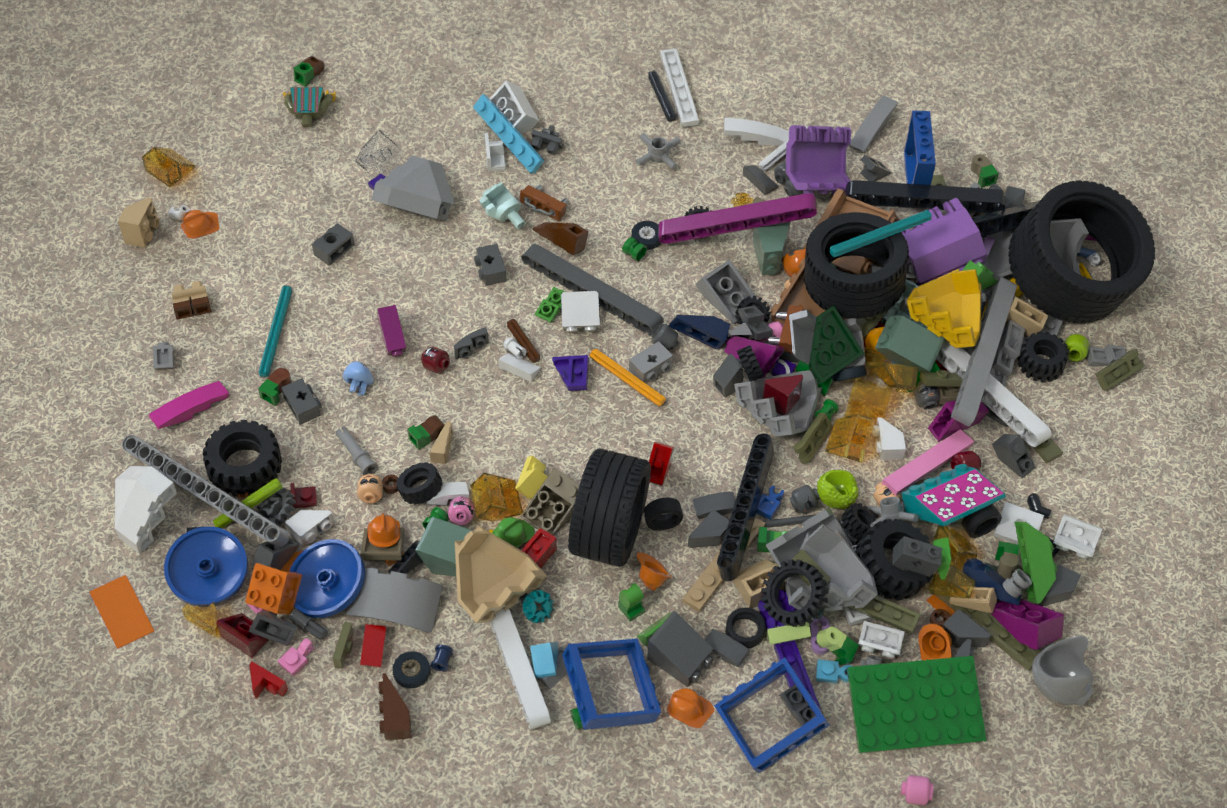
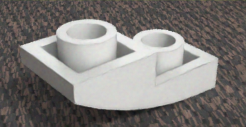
M466 482L443 483L440 492L427 501V504L447 505L448 499L453 500L462 496L469 498Z

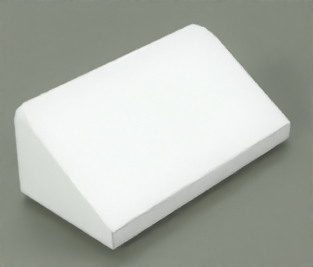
M510 353L505 354L498 360L499 368L529 382L533 381L541 367L523 359H518L517 356Z

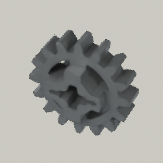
M283 487L262 501L261 505L257 506V509H259L258 513L281 527V523L285 524L286 519L292 517L290 512L295 510L292 507L296 503L293 499L294 495Z

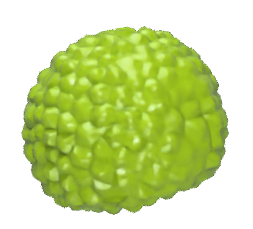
M830 470L820 476L817 482V492L820 500L830 508H849L855 503L859 494L855 477L846 470Z

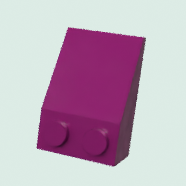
M1021 599L1019 606L1000 601L996 603L993 613H990L1011 635L1030 649L1038 650L1063 637L1064 614Z

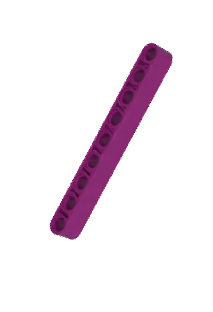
M807 193L662 220L658 224L659 241L664 244L812 218L817 214L816 197L813 194Z

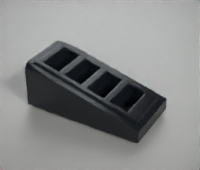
M416 540L402 555V560H397L389 569V574H391V571L406 574L423 563V560L415 551L420 541Z

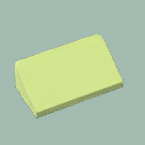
M805 622L806 626L802 627L799 625L797 627L786 625L768 629V641L770 644L810 637L809 623Z

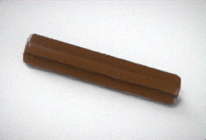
M515 319L508 320V329L519 345L527 350L526 355L532 363L540 361V354Z

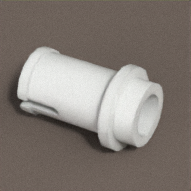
M507 338L504 341L503 346L507 352L510 351L518 359H522L526 355L527 350L519 345L515 338Z

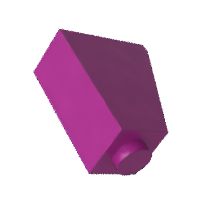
M396 305L377 308V319L387 355H392V357L403 355V352L406 351V345Z
M732 337L727 342V347L724 351L728 355L732 354L736 359H740L737 350L751 345L764 374L762 378L766 377L785 350L781 346L745 337Z
M956 400L945 403L928 429L936 440L940 442L960 429L964 431L980 423L989 410L981 401L973 423L968 427L951 418Z

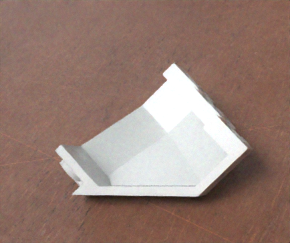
M130 466L115 479V530L118 538L139 554L154 542L151 531L166 518L162 507L177 494L174 483L152 466Z

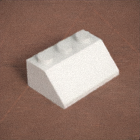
M505 81L490 97V100L520 134L530 132L539 122L520 86Z

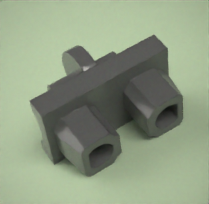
M550 125L548 129L543 128L542 132L532 130L531 135L533 139L531 146L534 149L541 150L543 143L548 145L546 151L549 154L556 155L559 149H563L562 138L559 137L558 132H555V126Z

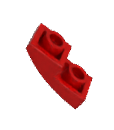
M365 624L360 660L361 666L381 668L386 626Z

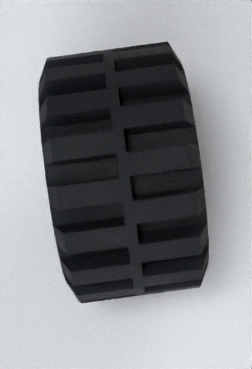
M1041 331L1037 332V334H1030V337L1027 336L1023 341L1020 355L1018 356L1017 361H1019L1018 367H1021L1020 371L1022 373L1026 372V377H1033V381L1036 382L1037 379H1040L1043 383L1046 380L1052 382L1053 379H1058L1062 375L1069 357L1067 344L1063 343L1064 340L1062 338H1057V335H1051L1050 332L1042 333ZM1037 354L1045 355L1050 359L1041 358Z

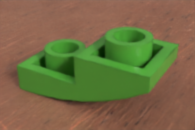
M553 287L547 299H543L535 316L552 323L562 310L561 295L564 291Z

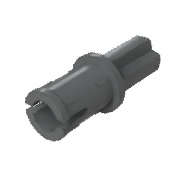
M294 609L291 612L289 620L299 625L302 631H308L319 640H323L326 637L328 631L316 623L313 617L306 616L298 609Z

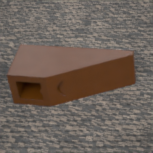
M544 222L533 227V231L566 250L569 254L575 255L585 249L589 231L576 223Z
M382 673L383 681L379 682V694H383V701H379L380 714H383V720L380 721V734L384 733L385 741L411 739L409 709L386 673Z

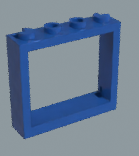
M912 111L903 153L906 184L931 185L936 160L930 111Z
M638 638L567 645L562 657L584 730L648 724L657 720L661 714V704L657 700L655 685L651 681L649 666L645 662L644 651L640 647ZM627 655L644 710L597 715L581 659Z
M786 658L781 659L777 663L774 661L770 668L758 672L751 681L740 684L735 689V692L723 696V699L714 705L757 773L764 771L830 726ZM788 672L816 717L756 757L728 712Z

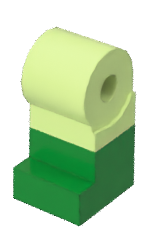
M835 627L823 629L816 636L820 647L827 648L837 656L835 661L839 662V665L850 663L859 647L857 643Z

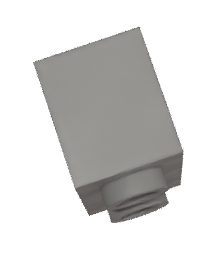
M658 341L629 359V371L644 383L647 381L651 382L660 373H665L671 369L673 355Z

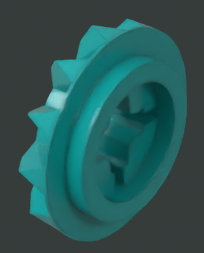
M534 590L525 597L523 613L529 621L543 623L544 618H551L550 614L554 610V601L549 596L550 594L543 590ZM534 602L542 603L543 611H536L537 606Z

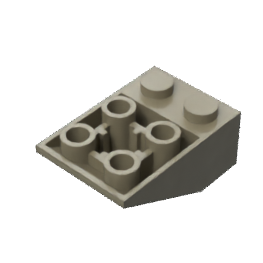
M554 467L520 517L538 530L542 528L554 536L571 519L580 484Z

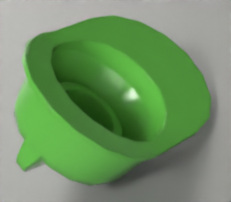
M513 517L503 519L492 532V534L516 548L528 542L535 533L534 528L526 521Z

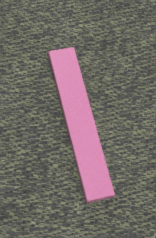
M960 429L884 478L882 484L886 485L897 496L952 460L957 452L965 451L973 446L974 441Z

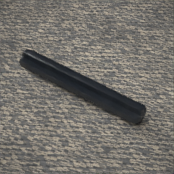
M655 70L649 71L648 78L667 121H675L676 114Z

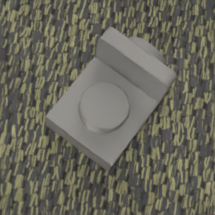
M168 342L158 343V346H153L155 370L174 368L173 352H175V348L173 345H170Z

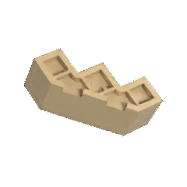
M479 525L475 531L466 534L464 541H455L457 600L476 623H489L495 619V613L501 609L506 611L517 604L520 596L537 590L547 577L528 554Z

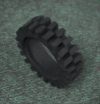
M790 559L788 563L782 561L780 562V567L775 565L773 567L775 572L771 573L769 571L767 573V576L770 577L769 580L764 579L763 581L766 588H761V593L765 594V596L761 597L762 602L766 603L763 605L765 610L769 611L768 614L775 620L787 626L797 627L799 625L802 627L806 626L805 622L809 624L814 622L812 618L820 616L818 611H824L825 607L822 604L828 601V598L825 597V594H829L828 589L825 588L828 584L823 579V574L814 566L798 559L796 561ZM794 575L805 576L811 585V596L808 603L797 611L789 612L784 610L778 598L782 583Z

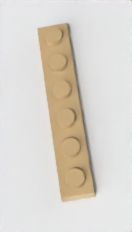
M755 517L745 552L757 538L759 527L765 526V522ZM719 552L683 597L682 602L698 612L702 610L724 581L720 576L717 565Z

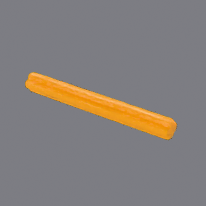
M598 349L591 351L589 356L595 362L658 407L664 404L666 398Z

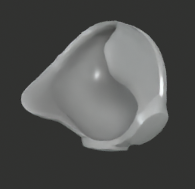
M1074 636L1058 641L1046 647L1034 658L1032 664L1033 678L1037 688L1047 699L1064 705L1083 706L1091 697L1094 691L1092 688L1093 675L1090 668L1083 661L1084 653L1089 644L1087 637Z

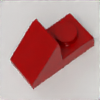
M654 442L649 459L651 464L650 482L663 485L672 464L670 460L674 447Z
M253 661L250 662L251 683L255 699H257L265 687L273 695L278 693L284 696L288 687L285 680Z

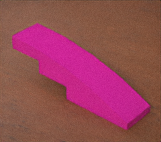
M216 381L173 399L151 412L149 418L158 429L192 419L194 413L209 409L211 403L228 398L229 392L220 381Z

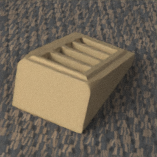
M451 421L446 422L430 451L431 462L447 463L453 435Z
M954 586L949 603L977 611L993 613L997 597L994 588Z

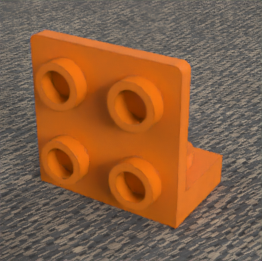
M255 563L245 603L276 614L290 615L295 605L302 574L281 571Z

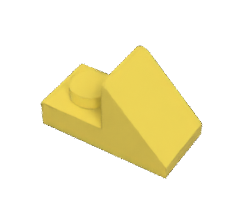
M533 455L527 457L515 489L526 498L532 499L548 477L544 474L546 466Z

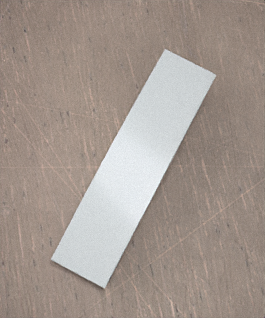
M724 117V135H740L741 140L758 141V145L780 146L789 139V131L758 121Z

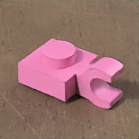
M305 638L297 650L291 647L277 661L278 664L294 676L308 663L306 656L314 649L313 643Z

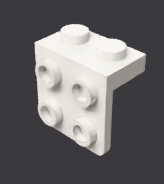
M598 292L562 293V329H566V332H576L577 329L596 331V328H600Z
M1064 514L1053 543L1057 544L1056 547L1061 550H1073L1076 552V555L1087 559L1088 556L1093 557L1102 528Z
M864 621L858 645L862 646V651L874 653V650L882 652L881 656L894 659L895 655L899 656L901 653L900 649L905 631Z

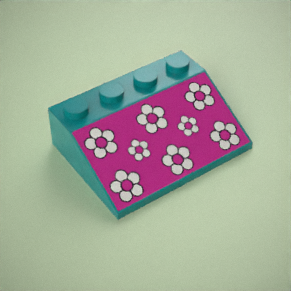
M966 464L956 465L955 469L941 472L939 476L928 478L922 484L910 486L909 490L901 493L905 512L917 514L918 519L941 526H946L1006 497L1002 490L976 468L969 467Z

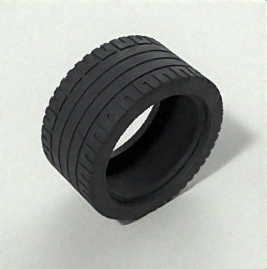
M1082 180L1069 181L1068 183L1065 182L1047 192L1013 232L1008 248L1010 270L1013 272V278L1016 280L1015 282L1020 287L1021 292L1039 310L1050 314L1051 317L1062 321L1065 320V322L1091 323L1110 315L1149 277L1155 260L1153 234L1150 232V226L1147 225L1148 222L1143 218L1141 211L1139 212L1138 208L1129 199L1127 200L1123 194H1119L1118 191L1092 181L1082 182ZM1081 219L1089 235L1101 245L1108 257L1111 267V280H1092L1070 269L1061 260L1052 244L1050 235L1051 221Z

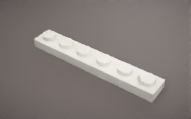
M677 49L661 50L660 57L681 126L699 125L697 112Z

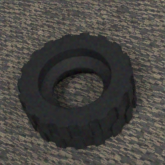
M428 462L417 463L406 468L397 478L396 483L403 500L408 502V504L414 505L431 500L440 492L443 485L442 478L436 467ZM427 479L424 484L411 488L416 482Z

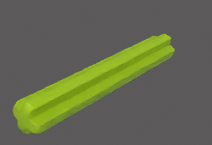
M275 478L241 502L252 509L282 489L283 486L280 480ZM221 514L213 520L215 527L222 529L234 520L225 514Z

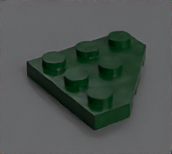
M834 305L816 317L809 370L818 384H821L864 354Z

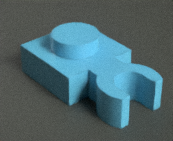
M818 659L816 681L837 684L838 678H841L842 681L848 682V676L845 675V672H847L848 667L853 666L845 665L838 667L839 662Z

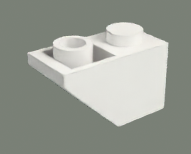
M877 418L876 425H873V437H877L875 451L879 453L880 460L903 459L906 451L903 432L883 418Z
M300 510L285 522L288 534L302 547L312 543L318 535L329 530L334 524L332 513L329 510Z

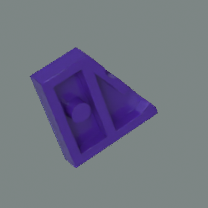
M588 355L552 357L553 364L568 391L587 390Z

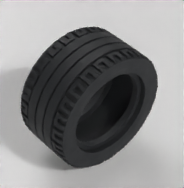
M861 212L841 213L821 222L812 230L806 243L804 283L811 299L824 310L834 305L840 316L844 318L860 319L873 317L892 308L902 297L907 276L909 247L902 232L833 257L830 254L831 246L889 225L891 222L880 216ZM845 256H861L876 261L882 268L870 274L854 275L841 272L830 263Z
M601 448L593 451L583 472L572 512L568 536V549L572 555L617 567H622L627 563L639 531L649 489L651 464L647 460Z

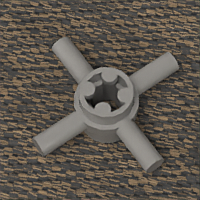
M645 133L640 135V139L648 146V154L636 160L638 166L651 160L655 163L665 162L672 170L677 167V164L668 157L669 149L681 143L678 137L667 142L662 137L650 139Z
M898 497L882 499L880 501L881 507L867 506L868 510L871 509L873 511L872 514L880 515V518L871 523V527L885 519L917 522L919 518L917 514L904 512L903 501L900 503Z

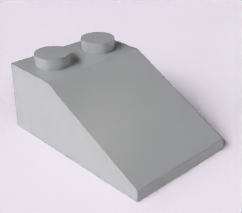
M730 259L695 284L704 298L732 324L738 320L735 319V312L740 302L748 296L751 299L755 296Z

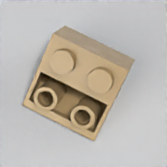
M146 198L124 208L118 223L125 244L145 248L147 243L151 242L153 231L159 226V218L157 217L156 207L152 198Z
M1014 295L1005 325L1009 320H1012L1024 327V335L1030 337V334H1037V332L1043 329L1048 315Z
M767 559L740 570L737 578L732 580L749 608L757 606L759 601L762 600L761 597L765 596V594L761 593V588H766L763 581L764 579L769 580L770 577L767 576L769 571L771 573L775 572L773 567L777 564ZM787 579L782 583L779 590L786 591Z

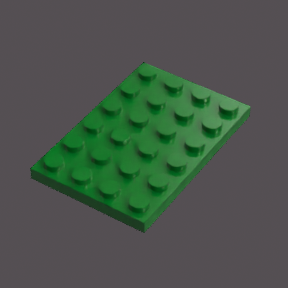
M973 656L847 668L858 754L987 741Z

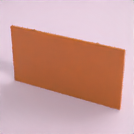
M126 575L89 591L95 603L94 605H96L117 649L154 632Z

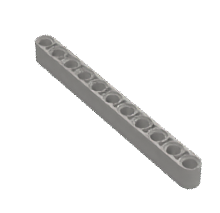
M1001 276L993 286L981 323V334L973 347L951 414V418L968 427L973 423L977 415L1017 288L1015 283Z
M128 435L124 438L122 447L129 454L148 466H152L165 477L277 547H283L287 544L289 534L282 527L134 435Z

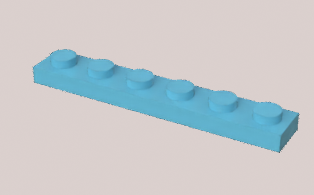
M482 94L473 106L475 111L530 173H536L544 162L542 157L489 97Z

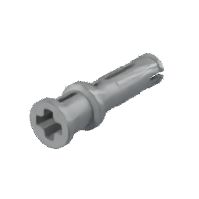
M341 427L344 432L339 428L336 431V436L339 437L353 456V462L360 467L363 476L375 473L378 465L376 462H372L369 458V453L361 449L346 427Z

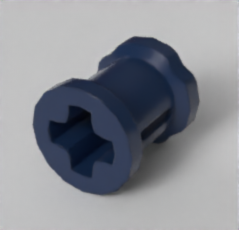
M436 645L435 658L431 662L430 667L437 671L446 672L449 670L448 662L454 650L447 645Z

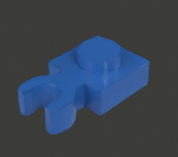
M774 485L769 489V496L766 494L761 496L757 509V514L769 520L773 518L780 508V501L784 497V490H781L779 494L774 493Z

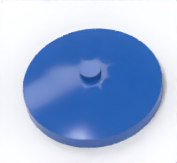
M199 527L184 533L172 544L164 562V575L171 591L181 601L197 607L219 605L232 598L244 584L248 572V558L241 542L232 533L217 527Z
M338 539L322 540L306 548L296 558L289 572L302 574L294 606L305 615L313 618L333 616L347 608L358 596L364 583L365 565L359 552L349 543Z

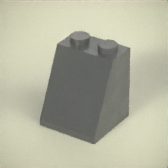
M675 611L672 612L648 640L647 659L686 687L691 682L696 683L701 676V670L704 667L708 668L714 660L712 657L713 648Z

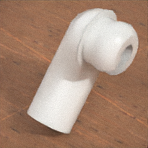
M182 205L179 209L176 208V210H174V207H171L168 215L171 219L182 221L189 208L186 205Z

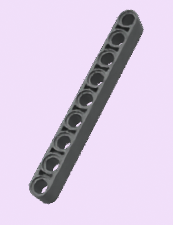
M537 244L531 245L521 256V260L525 265H530L529 267L539 273H544L546 277L555 282L558 281L565 288L574 290L573 292H598L599 307L602 306L604 310L614 316L617 315L619 319L628 324H633V327L640 331L649 333V336L658 324L662 325L664 323L663 317L656 311Z

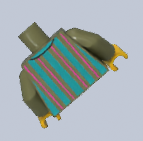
M290 87V93L286 94L285 91L283 92L284 104L289 112L295 115L296 119H302V127H312V119H320L321 114L325 113L331 102L335 101L336 91L329 93V90H326L325 95L323 87Z

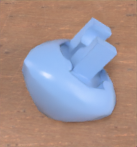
M353 361L343 372L344 381L351 384L349 392H355L358 386L359 396L365 394L367 385L374 383L371 371L362 362Z

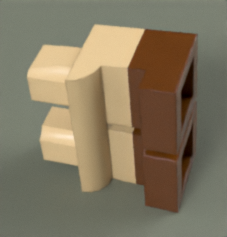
M201 281L193 282L191 284L192 288L185 289L184 285L174 286V292H171L177 320L193 317L191 304L195 316L212 313L205 285H202Z

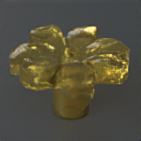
M736 193L735 198L731 199V203L734 204L733 207L752 204L754 199L749 198L748 193Z

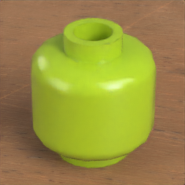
M1073 334L1067 337L1065 343L1069 350L1068 360L1078 362L1085 359L1089 350L1088 339L1081 334Z

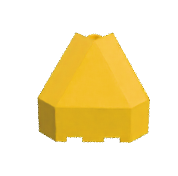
M956 269L913 289L907 299L910 317L916 322L920 321L927 326L928 330L938 337L942 336L955 348L975 346L981 334V283L978 281L976 269L964 271Z

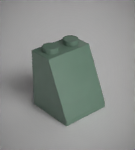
M791 222L754 228L753 246L761 275H774L780 272L782 257L785 254Z
M889 316L878 338L875 349L892 363L896 364L902 371L930 372L944 342V338L938 337L930 330L904 316Z
M431 517L415 551L431 573L456 577L455 541H464L466 534L473 530Z

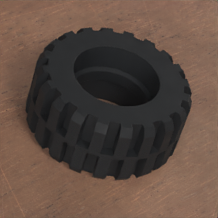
M241 420V422L232 421L229 425L225 426L224 424L220 426L219 430H215L211 434V438H208L205 442L203 461L208 478L213 485L228 494L229 492L232 493V496L238 497L239 493L245 495L246 492L250 496V493L256 492L277 478V473L281 471L282 457L278 441L272 430H268V427L264 424L259 425L258 422L252 420L251 422H247V420ZM241 450H253L259 453V456L253 462L244 466H232L226 463L232 454Z
M900 519L879 521L870 528L856 546V555L873 575L878 595L883 594L884 598L892 599L894 597V600L909 599L916 595L934 576V573L929 577L913 571L901 570L893 566L884 553L883 548L893 550V547L904 536L930 544L928 536L926 534L923 535L920 532V528L913 527L912 523L905 521V523Z

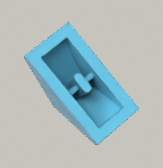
M558 641L530 646L536 678L557 675Z

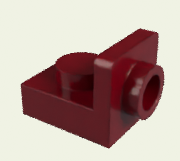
M290 483L291 490L289 491L294 495L293 499L296 503L293 507L295 509L317 506L316 486L295 488V484Z

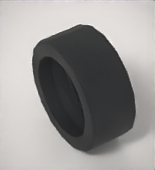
M659 498L648 503L644 508L643 513L646 525L652 530H668L679 525L683 520L681 504L675 498Z
M991 504L965 516L961 524L970 538H978L995 529L1001 522L1002 516L994 504Z
M747 607L738 608L728 616L725 628L726 635L748 649L753 648L763 640L766 628L765 620L755 609ZM740 619L751 620L757 625V633L752 637L739 636L733 630L734 623Z

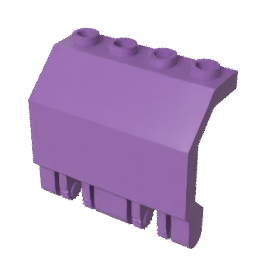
M804 125L790 126L789 140L786 144V174L796 190H803V194H814V190H817V194H828V190H831V194H835L838 188L845 190L846 194V184L850 181L846 175V149L851 143V129L849 127H836L834 130L832 126H808L806 131Z
M958 198L943 203L946 215L943 216L939 208L934 207L933 210L929 209V212L932 214L930 221L917 225L912 230L902 231L909 247L908 258L913 265L917 277L916 285L918 286L956 269L962 271L970 260L975 264L977 262L983 265L986 263L987 253L980 231Z

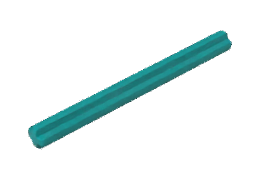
M925 210L830 247V254L833 257H837L931 220L932 214L929 210Z
M282 286L258 371L260 377H268L270 374L292 294L291 286Z

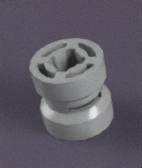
M1017 569L1011 578H1007L1003 582V587L1011 596L1017 598L1022 594L1024 588L1027 589L1032 584V581L1024 571Z

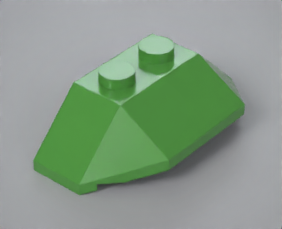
M1014 521L1022 568L1032 581V584L1026 589L1028 601L1038 604L1042 602L1056 580L1055 573L1057 567L1052 557L1053 545L1047 536L1029 523Z

